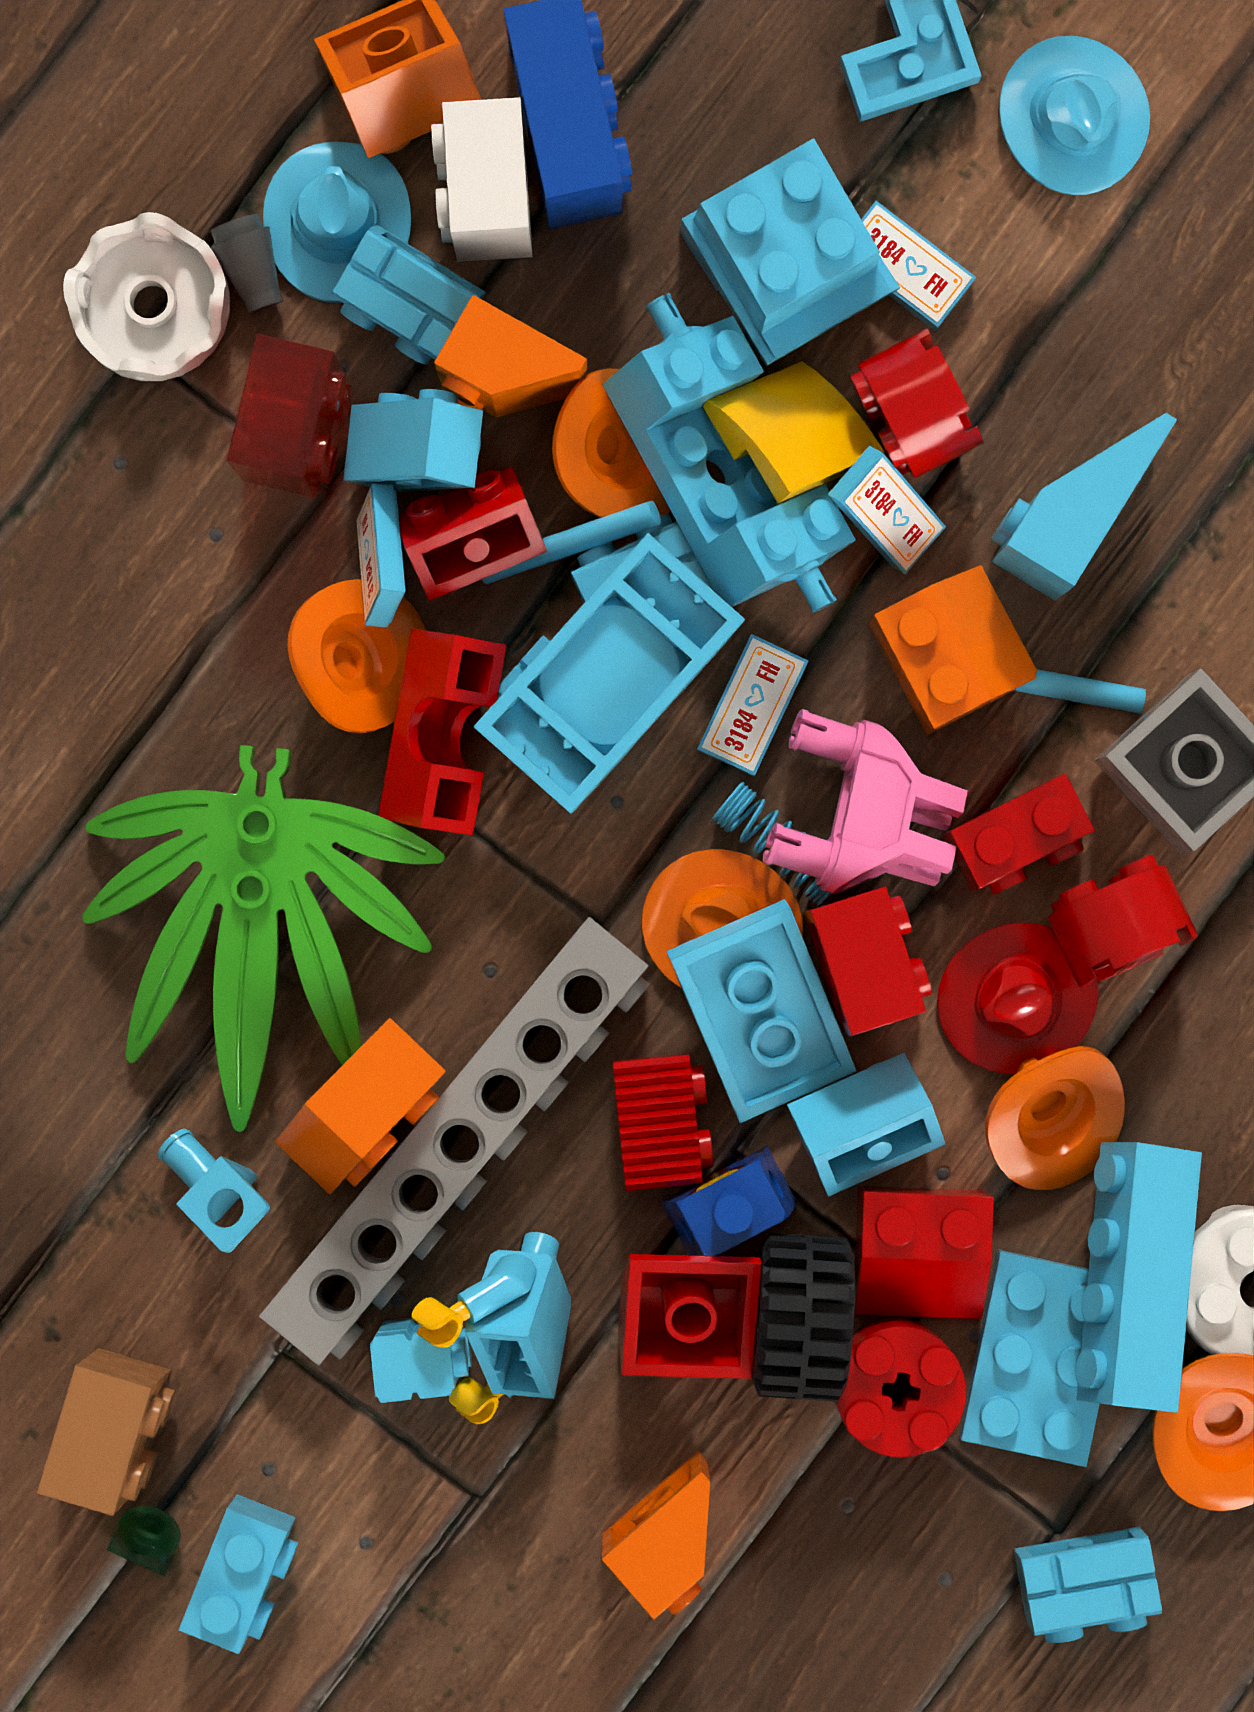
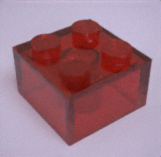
M262 334L256 335L226 460L242 481L314 498L317 497L320 482L330 484L338 451L336 446L331 445V434L335 421L345 422L352 396V385L346 384V373L343 372L334 351Z

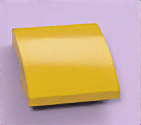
M803 361L711 398L702 405L733 459L736 460L749 454L778 504L845 475L869 445L882 453L884 452L871 430L845 397L829 381Z

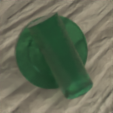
M151 1506L134 1507L126 1511L119 1519L107 1551L165 1577L176 1555L175 1552L181 1538L180 1529L176 1521L161 1509Z

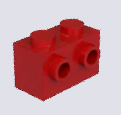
M512 466L502 471L489 470L476 475L475 488L456 489L442 496L429 495L411 503L406 511L398 514L400 534L405 550L428 601L548 552Z
M1065 773L942 835L946 843L957 846L954 859L970 890L981 889L988 885L992 895H995L1027 879L1022 867L1044 856L1049 866H1053L1083 851L1084 847L1080 838L1095 830Z

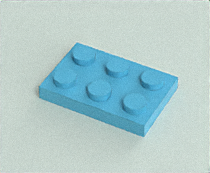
M785 899L666 951L740 1123L857 1072L792 910Z
M997 1249L958 1435L960 1440L1087 1467L1100 1403L1076 1400L1078 1382L1075 1375L1077 1358L1081 1353L1084 1324L1081 1304L1084 1291L1087 1288L1089 1269Z

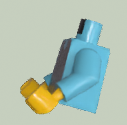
M541 1232L526 1233L522 1237L519 1251L497 1250L490 1254L482 1280L457 1294L458 1302L450 1308L437 1299L429 1297L419 1302L412 1312V1319L422 1325L417 1330V1334L432 1345L443 1348L451 1346L458 1339L462 1331L463 1322L468 1319L465 1334L488 1385L484 1388L473 1378H465L453 1389L449 1396V1402L458 1413L472 1423L483 1424L489 1421L498 1408V1399L504 1394L509 1398L513 1395L554 1399L571 1311V1296L556 1260L559 1242L548 1234Z

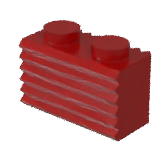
M689 1053L614 1060L613 1072L626 1191L702 1184L701 1169L714 1167L710 1129L697 1130L695 1105L707 1104L703 1065L691 1066Z

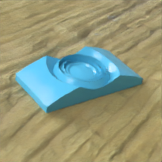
M647 533L474 725V728L565 810L572 814L617 766L670 704L695 679L742 625L745 619L654 537Z

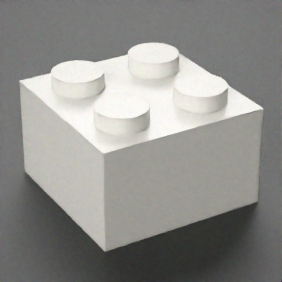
M521 97L442 102L444 124L431 125L434 164H437L438 181L447 180L448 187L436 189L438 228H441L442 243H453L457 262L533 257Z

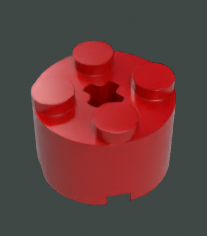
M927 328L858 363L860 371L850 376L854 389L870 421L880 416L883 417L888 429L878 434L890 462L901 475L910 472L915 479L984 444L977 426L965 432V430L973 427L966 414L970 409L938 345L933 346L932 336Z
M1154 855L1143 857L1118 869L1119 874L1109 879L1110 885L1098 889L1095 880H1090L1058 895L1060 899L1051 904L1054 913L1048 916V920L1079 988L1087 987L1095 979L1099 983L1164 955L1162 949L1178 943L1179 947L1198 937L1167 866H1158Z
M886 1317L866 1324V1326L853 1334L847 1385L838 1402H835L849 1433L868 1449L890 1457L917 1456L940 1448L958 1425L964 1411L966 1384L959 1361L945 1342L935 1332L920 1322L901 1317ZM897 1373H904L912 1388L910 1391L901 1392L899 1399L892 1400L887 1390L883 1388V1384L894 1383Z

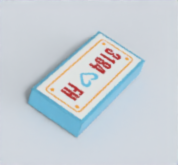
M875 201L861 220L879 249L880 257L900 286L899 290L889 296L936 332L973 284L976 277L887 208Z
M870 445L828 493V496L887 562L905 575L946 527L881 451Z
M372 483L356 520L365 626L387 628L388 624L392 622L405 593L396 490H394V485Z
M751 634L697 751L754 777L807 666L808 660Z

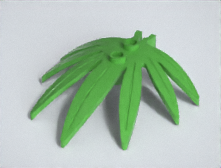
M240 745L239 762L240 768L245 775L237 794L206 790H181L157 793L117 805L87 822L86 831L88 833L113 839H144L166 835L182 830L183 833L147 851L122 869L97 894L82 916L84 923L93 924L123 913L160 892L194 863H201V872L189 886L169 917L145 968L132 1011L127 1038L126 1059L130 1063L137 1062L163 1026L191 975L208 934L216 907L221 904L223 911L218 932L213 980L214 1035L222 1089L232 1126L238 1132L247 1128L260 1087L271 1038L278 977L279 910H284L295 964L310 1007L327 1042L341 1065H343L363 1045L352 989L340 951L327 919L306 880V875L309 872L316 873L328 889L345 906L378 931L422 953H429L432 950V944L406 907L370 872L334 849L333 844L338 843L350 850L372 858L402 864H442L446 859L443 852L423 838L378 815L332 802L287 798L283 779L289 773L292 751L289 749L276 748V764L271 771L267 772L265 795L260 797L261 773L257 771L254 764L256 748L246 745Z

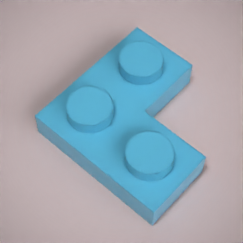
M884 0L897 37L842 55L839 62L859 122L977 84L982 76L956 0Z

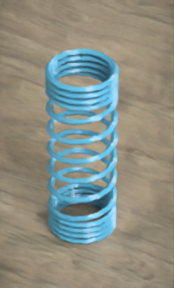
M741 782L712 817V821H716V825L720 824V828L724 827V831L732 832L756 810L739 838V843H745L770 820L753 848V854H758L765 848L767 841L765 838L775 824L779 811L774 810L750 831L765 806V799L758 800L739 818L757 795L756 792L749 789L748 785L745 786V783ZM787 821L783 824V827L790 829L793 826L792 821ZM782 867L780 876H785L791 870ZM799 872L793 887H799L810 876ZM816 879L805 892V897L813 900V904L817 903V907L822 906L832 895V893L821 890L820 886L816 884Z

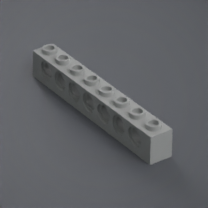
M588 917L259 1317L318 1366L330 1352L340 1360L364 1331L355 1322L370 1303H373L382 1310L405 1282V1279L396 1272L411 1253L420 1260H423L446 1232L437 1223L453 1203L463 1211L485 1185L487 1180L479 1175L478 1172L493 1154L504 1161L524 1138L528 1131L519 1125V1122L534 1104L545 1112L569 1082L560 1075L566 1065L575 1055L586 1062L608 1036L609 1032L600 1024L617 1005L626 1013L650 985L641 976L649 965L591 917ZM581 975L595 979L602 990V1000L599 1006L588 1013L574 1011L565 1000V988L568 982L574 977ZM535 1026H549L558 1033L561 1040V1050L554 1059L547 1062H539L527 1054L524 1047V1039L527 1032ZM505 1075L517 1083L520 1090V1099L514 1108L507 1111H499L488 1105L484 1097V1086L491 1077ZM455 1125H464L471 1128L476 1133L479 1141L477 1154L467 1160H458L451 1157L446 1152L443 1144V1137L448 1128ZM413 1175H423L430 1178L436 1185L438 1192L436 1203L427 1209H417L410 1206L403 1196L405 1180ZM372 1225H382L390 1229L396 1238L395 1253L387 1258H375L368 1254L362 1243L364 1230ZM331 1275H341L347 1278L355 1289L354 1302L342 1308L330 1305L322 1295L321 1287L323 1280Z

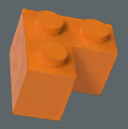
M389 1018L302 1106L275 1143L329 1195L345 1179L352 1186L356 1187L398 1142L389 1133L404 1117L414 1125L440 1098L431 1088L443 1076L446 1070Z

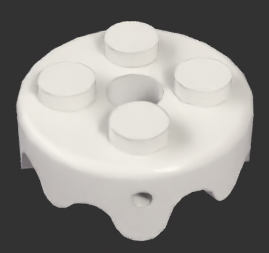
M142 213L133 220L98 230L91 237L89 246L79 263L74 268L68 269L64 278V298L78 339L103 366L120 376L139 381H164L182 376L198 367L214 352L226 330L230 315V291L225 273L219 261L204 240L162 214ZM148 286L160 287L167 292L168 296L165 310L154 318H143L137 315L134 310L136 295Z
M1231 1205L1217 1209L1211 1214L1209 1220L1194 1233L1186 1331L1202 1349L1211 1355L1222 1353L1254 1355V1306L1246 1305L1240 1295V1285L1243 1278L1254 1271V1206Z

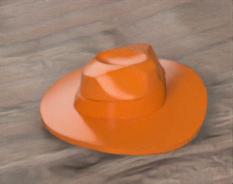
M606 368L595 370L577 382L565 399L559 412L552 441L553 461L558 479L573 501L584 510L599 518L651 500L656 504L660 516L671 512L669 506L602 385L620 369Z
M361 579L341 581L318 591L297 610L288 632L289 660L304 694L327 722L338 729L351 733L372 732L395 722L411 628L426 630L415 608L404 596L392 622L388 624L387 628L365 626Z
M707 849L693 852L677 859L659 874L653 882L643 906L642 933L646 948L658 969L670 981L681 988L666 951L783 899L786 900L792 910L802 938L804 932L803 917L793 891L785 880L765 863L737 851Z
M1083 1046L1059 1051L1039 1061L1034 1057L1023 1061L1018 1068L1017 1074L1012 1076L996 1093L989 1105L985 1118V1135L990 1153L1008 1178L1028 1189L1052 1190L1070 1185L1092 1172L1100 1157L1101 1142H1116L1123 1125L1125 1098L1117 1070L1102 1052Z
M1222 1353L1194 1361L1182 1369L1178 1413L1155 1410L1152 1435L1154 1453L1159 1469L1171 1489L1183 1500L1196 1507L1214 1511H1228L1243 1508L1254 1503V1355Z

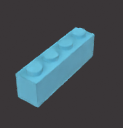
M1101 1142L1100 1157L1094 1169L1096 1199L1094 1220L1088 1233L1090 1261L1087 1288L1084 1291L1081 1304L1084 1324L1081 1353L1077 1358L1075 1375L1078 1382L1076 1400L1178 1413L1202 1152L1140 1142Z

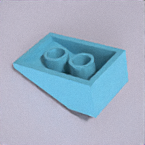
M1165 413L1047 485L1029 503L1019 498L1013 508L1009 509L991 538V541L1000 546L991 562L1054 601L1063 596L1077 583L1177 419Z

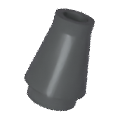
M257 213L247 215L211 229L210 232L215 245L210 248L243 300L247 313H254L283 302L278 285L270 227L262 226L259 215Z

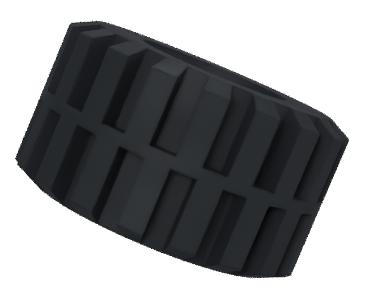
M768 1232L759 1251L761 1275L752 1368V1382L759 1397L838 1402L847 1385L852 1352L855 1263L848 1239L842 1237Z

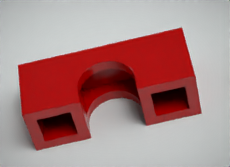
M411 628L378 816L389 821L419 828L473 836L484 772L471 770L463 762L460 752L461 731L467 717L473 710L478 707L491 708L497 701L507 645L454 634Z

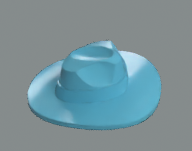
M1058 36L1035 44L1014 62L1005 77L999 97L1000 126L1010 152L1028 175L1043 186L1059 193L1088 195L1111 187L1133 168L1146 145L1150 127V109L1145 89L1139 77L1118 53L1104 44L1089 38Z
M339 141L325 142L306 147L290 156L280 166L268 186L263 208V227H270L275 265L290 285L312 299L327 303H343L331 296L332 291L369 228L379 225L406 243H409L411 206L402 177L394 165L382 154L368 159L360 144Z

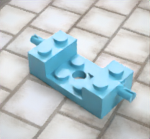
M670 293L656 298L646 306V309L650 312L664 340L656 346L639 352L602 385L717 595L733 607L780 584L796 580L812 613L837 601V599L833 596L818 567L852 544L856 539L838 506L828 496L829 490L826 484L778 504L750 455L748 454L734 460L702 407L707 400L748 384L764 372L735 317L731 316L705 327L686 326ZM706 460L715 463L722 470L725 484L717 483L710 476L706 467Z

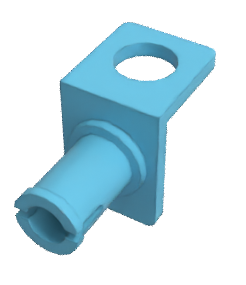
M187 1129L178 1130L160 1147L158 1158L165 1162L190 1188L177 1202V1205L219 1250L225 1253L232 1252L270 1209L268 1202L251 1186L258 1176L250 1168L222 1156L215 1160L194 1138L192 1132ZM241 1197L244 1208L239 1221L233 1226L226 1228L216 1225L215 1222L220 1220Z

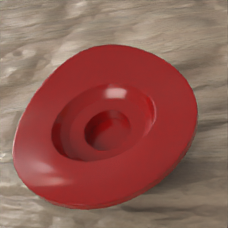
M1029 922L1004 924L991 928L968 941L948 963L938 988V1015L947 1039L965 1059L988 1071L1001 1074H1017L1018 1068L1023 1061L1032 1057L1039 1061L1059 1051L1076 1047L1088 1032L1096 1013L1098 982L1095 979L1087 987H1078L1052 927Z

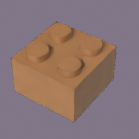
M97 1348L76 1364L37 1494L114 1516L127 1500L135 1501L140 1488L146 1489L157 1457L156 1451L147 1449L150 1438L155 1437L159 1426H165L173 1405L176 1390L166 1387L171 1369Z

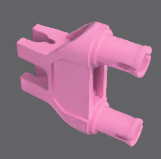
M801 709L796 716L791 733L796 736L789 738V748L793 750L799 749L839 762L841 769L845 771L831 836L828 840L775 823L770 830L765 847L770 848V850L763 852V863L774 864L816 877V884L820 886V889L832 894L852 889L884 873L936 886L940 881L941 872L948 874L952 870L957 846L909 830L910 822L946 831L951 826L952 816L959 818L963 814L968 790L921 774L897 739L887 729L877 723L863 720L861 722L857 721L853 726H849Z

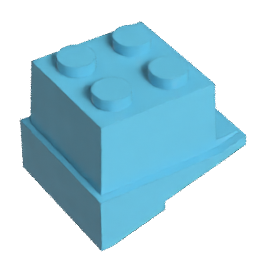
M814 138L700 203L698 210L681 219L680 234L716 291L718 290L766 366L900 289L899 284L880 257L879 249Z

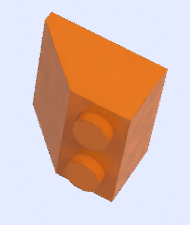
M402 0L314 39L351 125L368 159L380 153L389 154L405 148L412 139L432 131V124H444L442 102L482 100L462 46L436 0Z
M472 295L434 362L441 388L455 393L458 396L457 404L483 410L496 418L566 399L577 382L588 374L587 358L475 295Z
M982 565L932 584L874 614L868 624L927 736L1037 678V669Z
M699 1450L602 1533L603 1562L653 1620L666 1609L672 1615L678 1613L702 1589L697 1582L704 1576L710 1476L707 1459Z

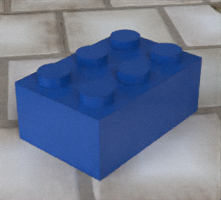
M540 0L503 8L508 50L518 94L521 97L522 112L549 230L622 214L623 193L632 191L630 180L632 168L625 137L613 139L611 133L618 130L616 117L618 106L611 74L598 75V70L604 69L602 55L604 44L597 12L584 13L582 0Z

